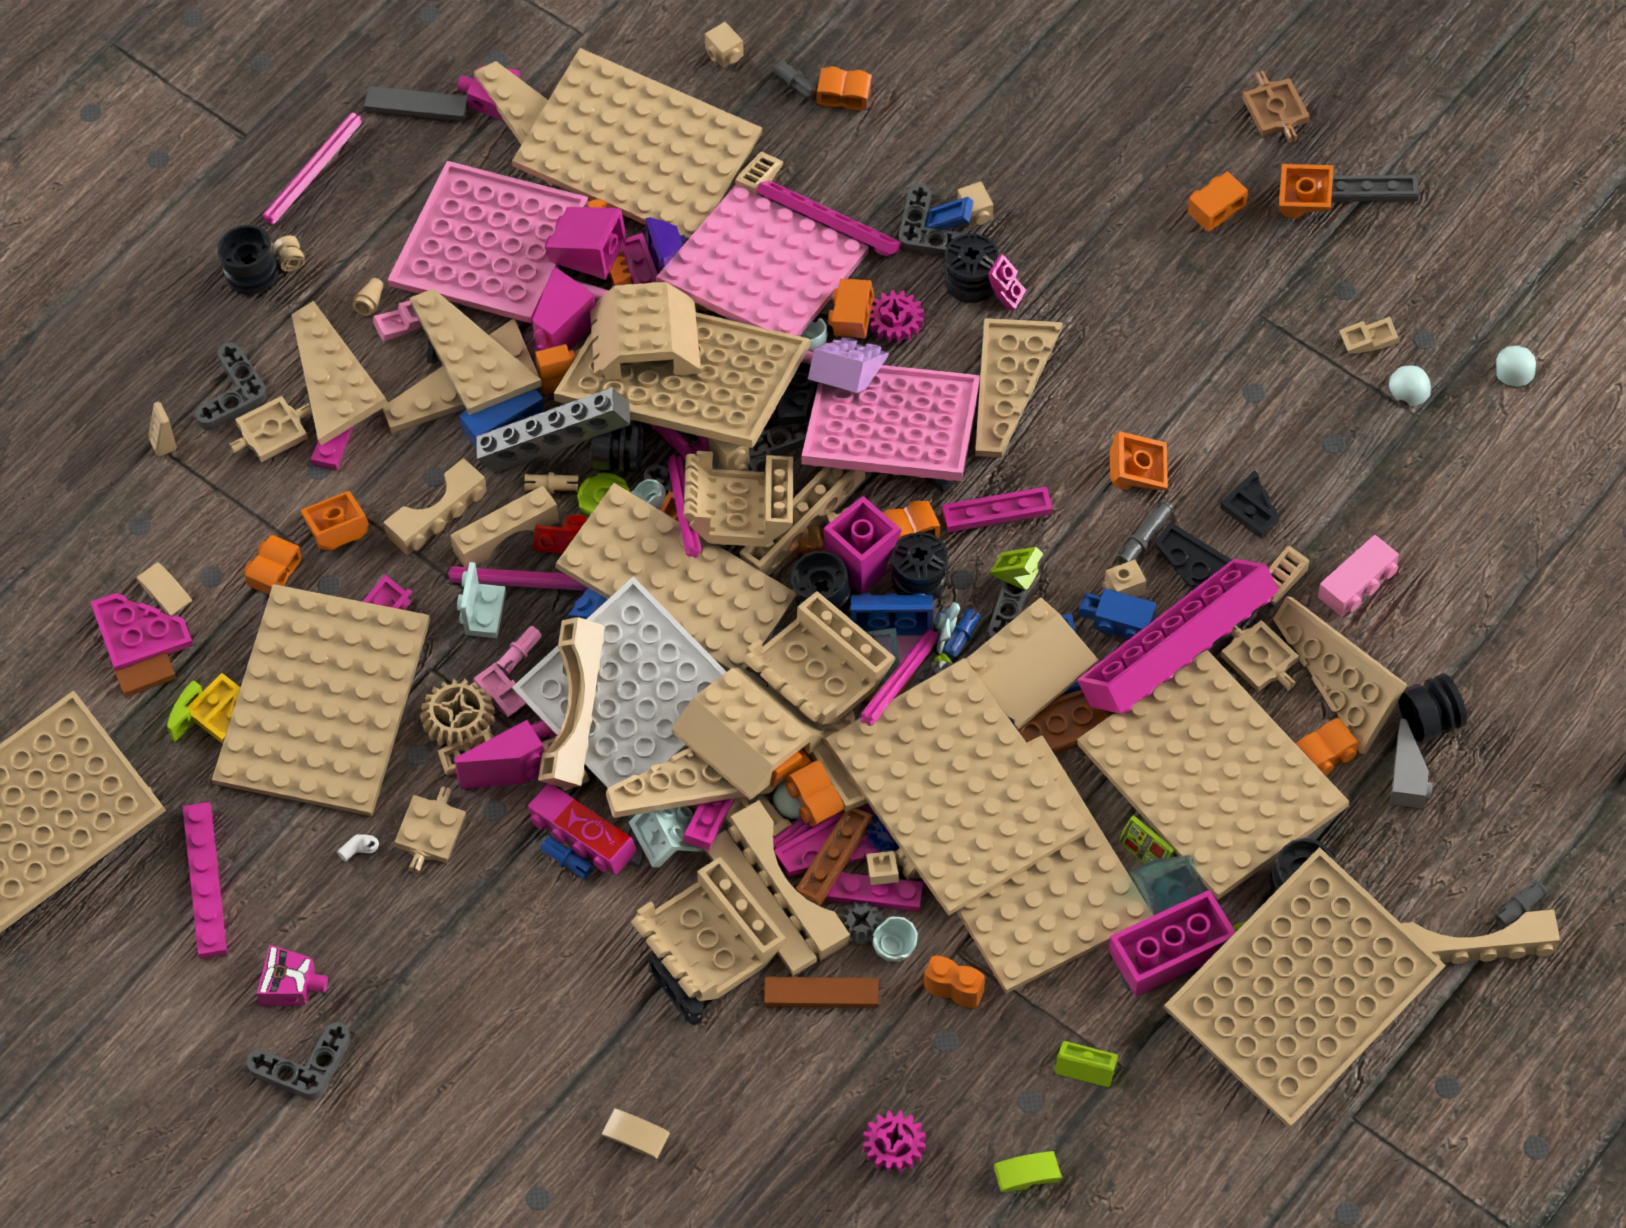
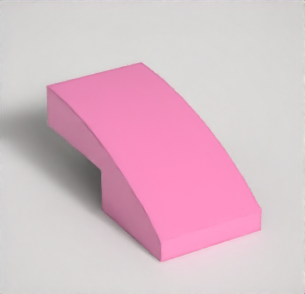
M410 301L399 303L398 310L375 315L373 318V324L383 342L422 327Z
M496 663L473 679V682L478 684L479 689L484 687L487 695H490L493 704L506 717H510L526 705L524 700L512 688L516 684L514 680L510 681Z

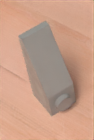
M1400 719L1390 804L1423 809L1425 798L1431 799L1433 782H1428L1429 771L1406 719Z

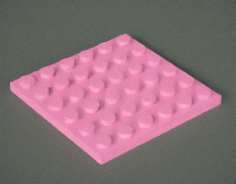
M447 161L388 278V284L391 287L418 294L434 288L448 301L532 323L550 274L555 267L559 268L560 266L549 262L548 254L545 250L546 240L550 235H553L557 219L560 215L563 216L567 207H588L589 199L579 194Z
M735 185L656 276V282H668L694 299L695 303L735 322L801 336L831 300L834 289L839 287L840 278L848 279L868 255L869 246L859 244L842 233H836V231L823 224L815 223L806 216L797 212L793 213L790 209L776 202H770L759 194L756 195L745 188Z
M882 365L867 388L858 393L818 382L802 452V464L962 481L979 390L980 375Z

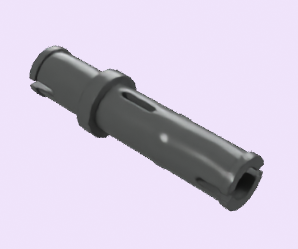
M1160 500L1136 533L1128 537V543L1116 556V561L1120 565L1136 559L1140 553L1145 552L1148 548V542L1169 515L1173 513L1174 509L1170 503Z

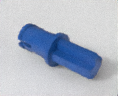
M966 609L958 625H955L951 638L943 648L948 657L956 658L964 644L971 640V633L981 619L978 612L972 617L975 610Z
M550 836L543 841L541 850L558 861L560 867L568 868L583 880L590 875L588 870L592 871L594 865L574 853L572 848L568 849Z

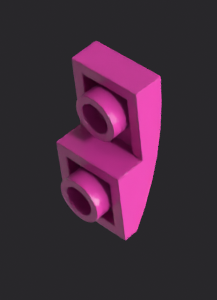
M1001 254L998 256L988 276L991 286L1008 311L1015 310L1026 289L1015 278L1018 273L1016 268Z

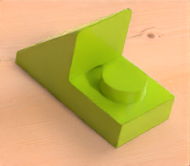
M1037 547L1002 552L991 569L990 574L1023 590H1028L1038 573V562L1043 553Z

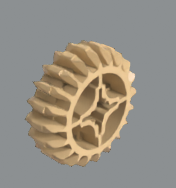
M453 679L451 685H447L443 681L441 689L433 686V695L426 694V703H422L421 706L422 713L420 717L424 731L429 734L431 741L437 740V744L440 747L447 743L448 747H452L453 743L458 742L459 748L462 750L464 747L463 739L468 738L469 745L473 748L474 740L472 735H480L485 729L491 731L490 726L494 724L495 708L492 705V698L490 695H487L484 687L479 689L476 682L469 686L466 679L461 684H457V681ZM466 701L474 704L479 710L473 709V706L467 705ZM437 719H442L443 722L449 723L450 727L442 725Z

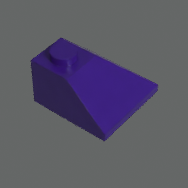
M648 217L645 218L648 249L656 271L659 274L686 243V238L684 235L679 234L676 225Z

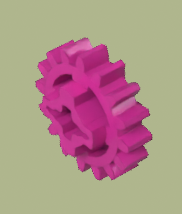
M891 290L890 296L881 293V300L876 298L873 300L869 319L871 332H877L878 339L884 336L887 337V343H890L892 339H896L897 343L900 344L901 338L910 341L911 333L918 335L919 328H923L924 309H921L920 301L914 302L913 294L905 297V291H901L900 295H896L895 291Z
M887 1111V1118L884 1119L879 1114L876 1115L877 1124L869 1122V1132L867 1131L863 1134V1140L866 1141L863 1143V1150L868 1152L867 1160L869 1162L876 1160V1169L881 1168L883 1165L886 1166V1173H890L892 1168H896L900 1174L902 1173V1166L905 1165L908 1169H913L912 1160L920 1162V1153L925 1152L926 1144L923 1143L926 1141V1135L924 1132H920L922 1130L921 1123L913 1125V1116L910 1115L905 1119L903 1118L902 1111L898 1112L897 1117L893 1116L891 1111ZM896 1135H898V1140L894 1144L893 1149H891V1144L895 1140Z

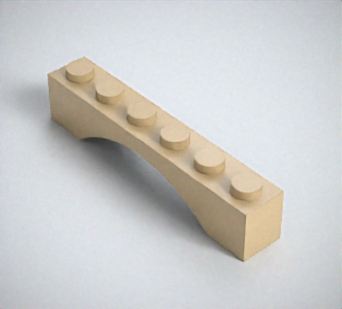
M580 617L562 620L558 648L564 660L568 677V707L559 734L553 743L542 753L538 781L564 789L578 787L582 784L585 757L588 750L589 729L592 723L593 702L596 696V681L600 670L601 647L604 643V625Z
M758 800L730 816L729 833L736 843L740 841L745 849L743 853L751 865H756L760 871L758 873L760 879L766 887H771L775 893L773 895L782 909L787 911L790 921L798 932H801L805 942L821 961L847 946L850 934L835 912L821 908L808 901L786 880L778 866L773 849L774 821Z
M1554 910L1525 912L1516 922L1508 927L1479 937H1451L1424 929L1414 922L1401 923L1442 963L1463 964L1468 960L1479 959L1488 962L1501 957L1519 959L1525 955L1535 954L1542 957L1549 956L1557 952L1560 942Z

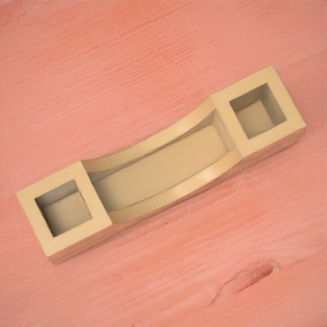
M464 458L444 473L446 493L437 504L426 509H411L403 506L384 521L386 536L406 555L420 549L427 539L434 534L440 533L448 522L453 518L461 516L468 506L473 502L481 500L487 492L485 477Z
M541 486L451 534L453 552L464 567H469L470 562L478 565L489 559L496 546L508 536L523 530L534 532L536 525L551 526L559 522L557 504L546 488Z

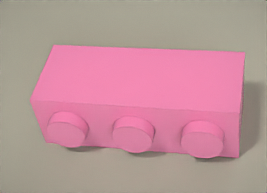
M1374 535L1320 583L1318 598L1341 617L1348 611L1353 612L1367 594L1372 595L1378 589L1380 582L1385 578L1390 579L1398 570L1399 554L1378 536Z

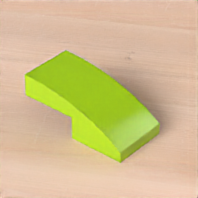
M194 680L185 688L176 701L168 720L167 728L170 738L174 742L194 724L191 712L186 707L203 692L202 687Z
M1054 1151L1015 1157L995 1163L993 1166L1001 1192L1027 1190L1031 1185L1057 1183L1062 1178Z

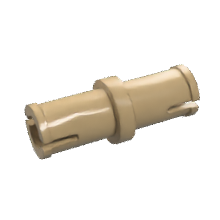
M549 472V475L525 474V481L536 482L525 483V491L535 490L544 486L548 493H554V491L578 492V484H567V482H578V475H554V472Z

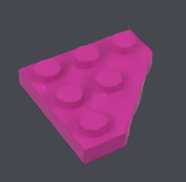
M117 593L90 602L115 671L163 653L168 655L193 646L186 623L181 617L161 613L160 609L141 602L137 604Z

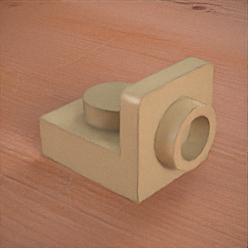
M894 851L866 854L867 871L871 885L899 882Z

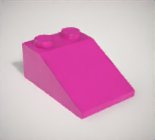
M526 720L454 758L458 783L461 789L524 784L530 780H537L539 778L544 747L529 722Z

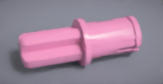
M530 626L515 643L512 642L510 644L511 648L496 662L499 668L502 667L501 670L504 674L509 675L522 658L526 659L528 657L527 653L542 636L539 630Z

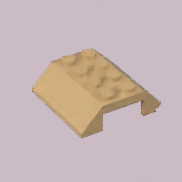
M668 282L614 286L596 302V306L590 311L594 374L596 377L605 375V380L621 379L620 363L672 359L674 375L701 373L695 301Z
M697 451V455L688 454L686 456L684 518L690 522V527L697 531L708 543L763 547L792 528L793 457L766 455L765 472L712 469L713 452Z
M816 591L798 606L797 619L762 647V641L758 638L748 646L743 661L755 672H761L760 676L775 689H781L780 693L792 704L801 706L799 710L812 721H818L820 724H836L876 690L894 663L895 657Z
M731 668L693 697L671 732L751 800L770 785L772 771L805 746V752L809 754L820 746L824 732L813 722L807 721L806 717L794 706L786 704L787 700L774 689L766 687L767 684L755 673L743 668Z
M721 856L697 871V883L657 909L654 908L652 902H649L637 910V915L631 922L642 937H648L646 943L657 957L664 958L662 963L675 979L681 978L678 984L689 998L696 997L698 1001L718 999L764 969L786 942L785 936Z

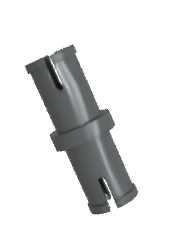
M1535 880L1523 892L1514 894L1511 897V901L1494 914L1496 922L1503 928L1508 927L1520 915L1530 912V907L1548 894L1547 889L1540 881Z

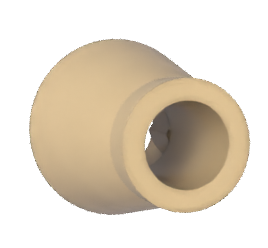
M372 278L354 296L353 308L357 313L369 316L371 313L376 312L384 288V283L381 280Z

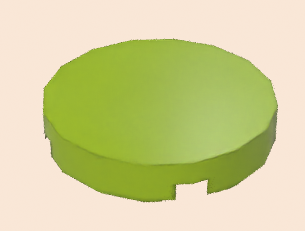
M603 472L598 473L597 476L592 478L590 476L585 479L580 485L577 495L579 508L582 513L589 518L613 483L630 492L623 478L612 473Z

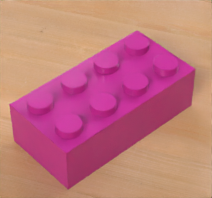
M1207 890L1111 935L1108 951L1136 997L1204 965L1236 932L1211 891Z

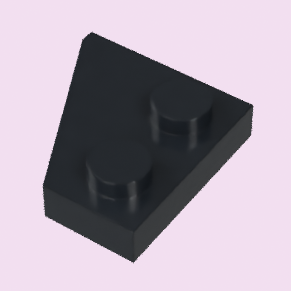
M1255 470L1220 505L1223 511L1261 539L1279 522V515L1275 507L1270 503V497L1266 489H1263L1259 481V475Z

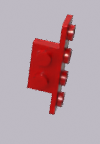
M578 514L566 515L562 528L536 525L534 528V550L563 554L588 518Z

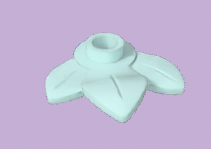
M953 602L949 609H945L943 613L939 612L936 617L935 628L938 629L939 635L936 649L939 654H942L944 643L951 638L956 625L957 615L960 611L958 603Z

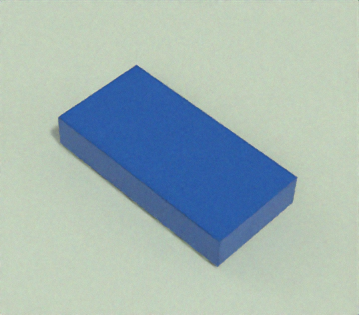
M965 197L929 209L925 227L946 230L968 223L974 201L969 197Z

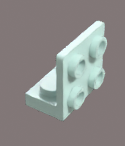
M470 562L468 571H464L462 575L464 592L459 594L457 600V610L460 611L459 622L464 625L465 635L497 638L506 596V587L479 584L476 564Z
M688 806L636 814L629 821L652 867H661L677 850L705 852L703 848L683 842L684 834L693 818V813Z

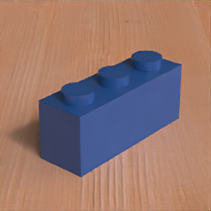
M533 389L471 415L465 410L463 414L459 415L461 430L477 449L476 436L543 413L545 410L543 398L536 389Z

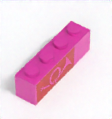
M547 784L528 805L531 815L530 820L536 827L541 830L545 828L550 831L551 835L562 844L564 842L568 843L577 855L582 858L587 856L603 872L607 870L616 876L637 853L633 838L554 785Z

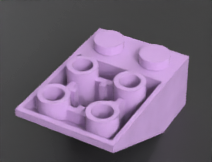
M842 337L841 340H833L832 343H824L823 346L814 348L808 379L858 393L867 388L889 353L881 351V347L878 345L866 344V346L857 344L855 339Z

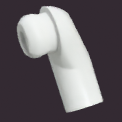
M357 834L337 850V854L342 860L347 861L355 853H373L377 850L379 841L371 835Z

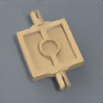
M280 396L235 419L243 437L229 443L233 453H236L248 446L255 452L262 463L305 441L308 437L301 425L300 419L312 414L310 404L308 403L294 410Z
M1262 620L1252 628L1245 629L1244 631L1237 625L1232 627V631L1229 634L1234 639L1230 645L1221 651V657L1257 692L1276 680L1288 691L1295 686L1296 681L1286 671L1298 662L1299 655Z
M441 787L437 800H428L416 795L412 797L394 842L396 848L406 850L414 856L408 868L411 872H414L415 869V873H420L424 860H437L448 863L466 817V811L450 807L447 804L452 790L449 788L445 792V787Z

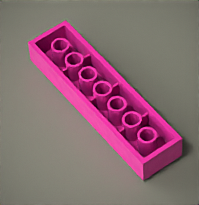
M1233 559L1078 678L1077 681L1090 707L1120 714L1130 711L1134 703L1141 698L1149 696L1156 686L1171 679L1174 672L1181 667L1189 665L1200 652L1211 648L1214 641L1221 636L1229 634L1232 631V627L1240 621L1248 619L1259 606L1270 602L1271 597L1279 592L1267 565Z

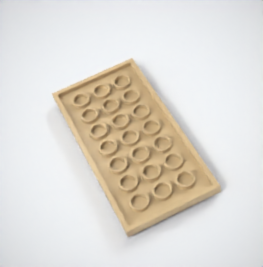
M613 483L555 566L558 570L606 599L613 596L634 576L726 672L731 668L748 669L749 666L743 661L747 647L758 638L762 641L763 647L796 599L794 591L720 546L708 543L699 534L701 546L699 557H688L685 553L680 523Z

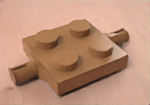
M1258 71L1254 77L1259 86L1243 92L1242 99L1261 136L1284 132L1289 143H1292V140L1295 142L1298 136L1293 127L1308 123L1310 118L1290 78L1278 82H1269L1265 72L1260 71L1259 73Z

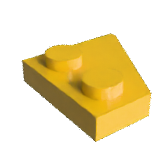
M223 673L186 707L190 710L193 721L222 744L241 688Z

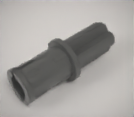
M784 60L778 62L774 67V74L787 82L790 89H796L808 99L815 96L817 87L807 80L801 71H796Z

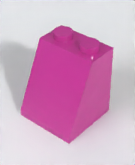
M567 207L563 216L560 215L558 217L553 235L547 238L545 250L547 251L549 262L606 279L626 241L621 209Z
M556 267L550 274L533 318L536 351L565 344L568 351H570L591 331L590 311L595 307L594 294Z
M862 496L824 527V551L834 553L843 560L851 586L857 592L863 594L882 578L901 529Z

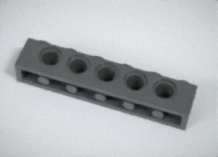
M612 387L476 436L477 459L495 473L630 425L629 401Z

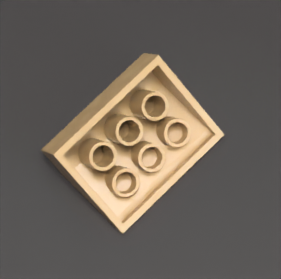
M1041 597L965 659L1004 713L1015 720V728L1017 730L1077 682L1078 678L1099 663L1097 657L1063 617Z

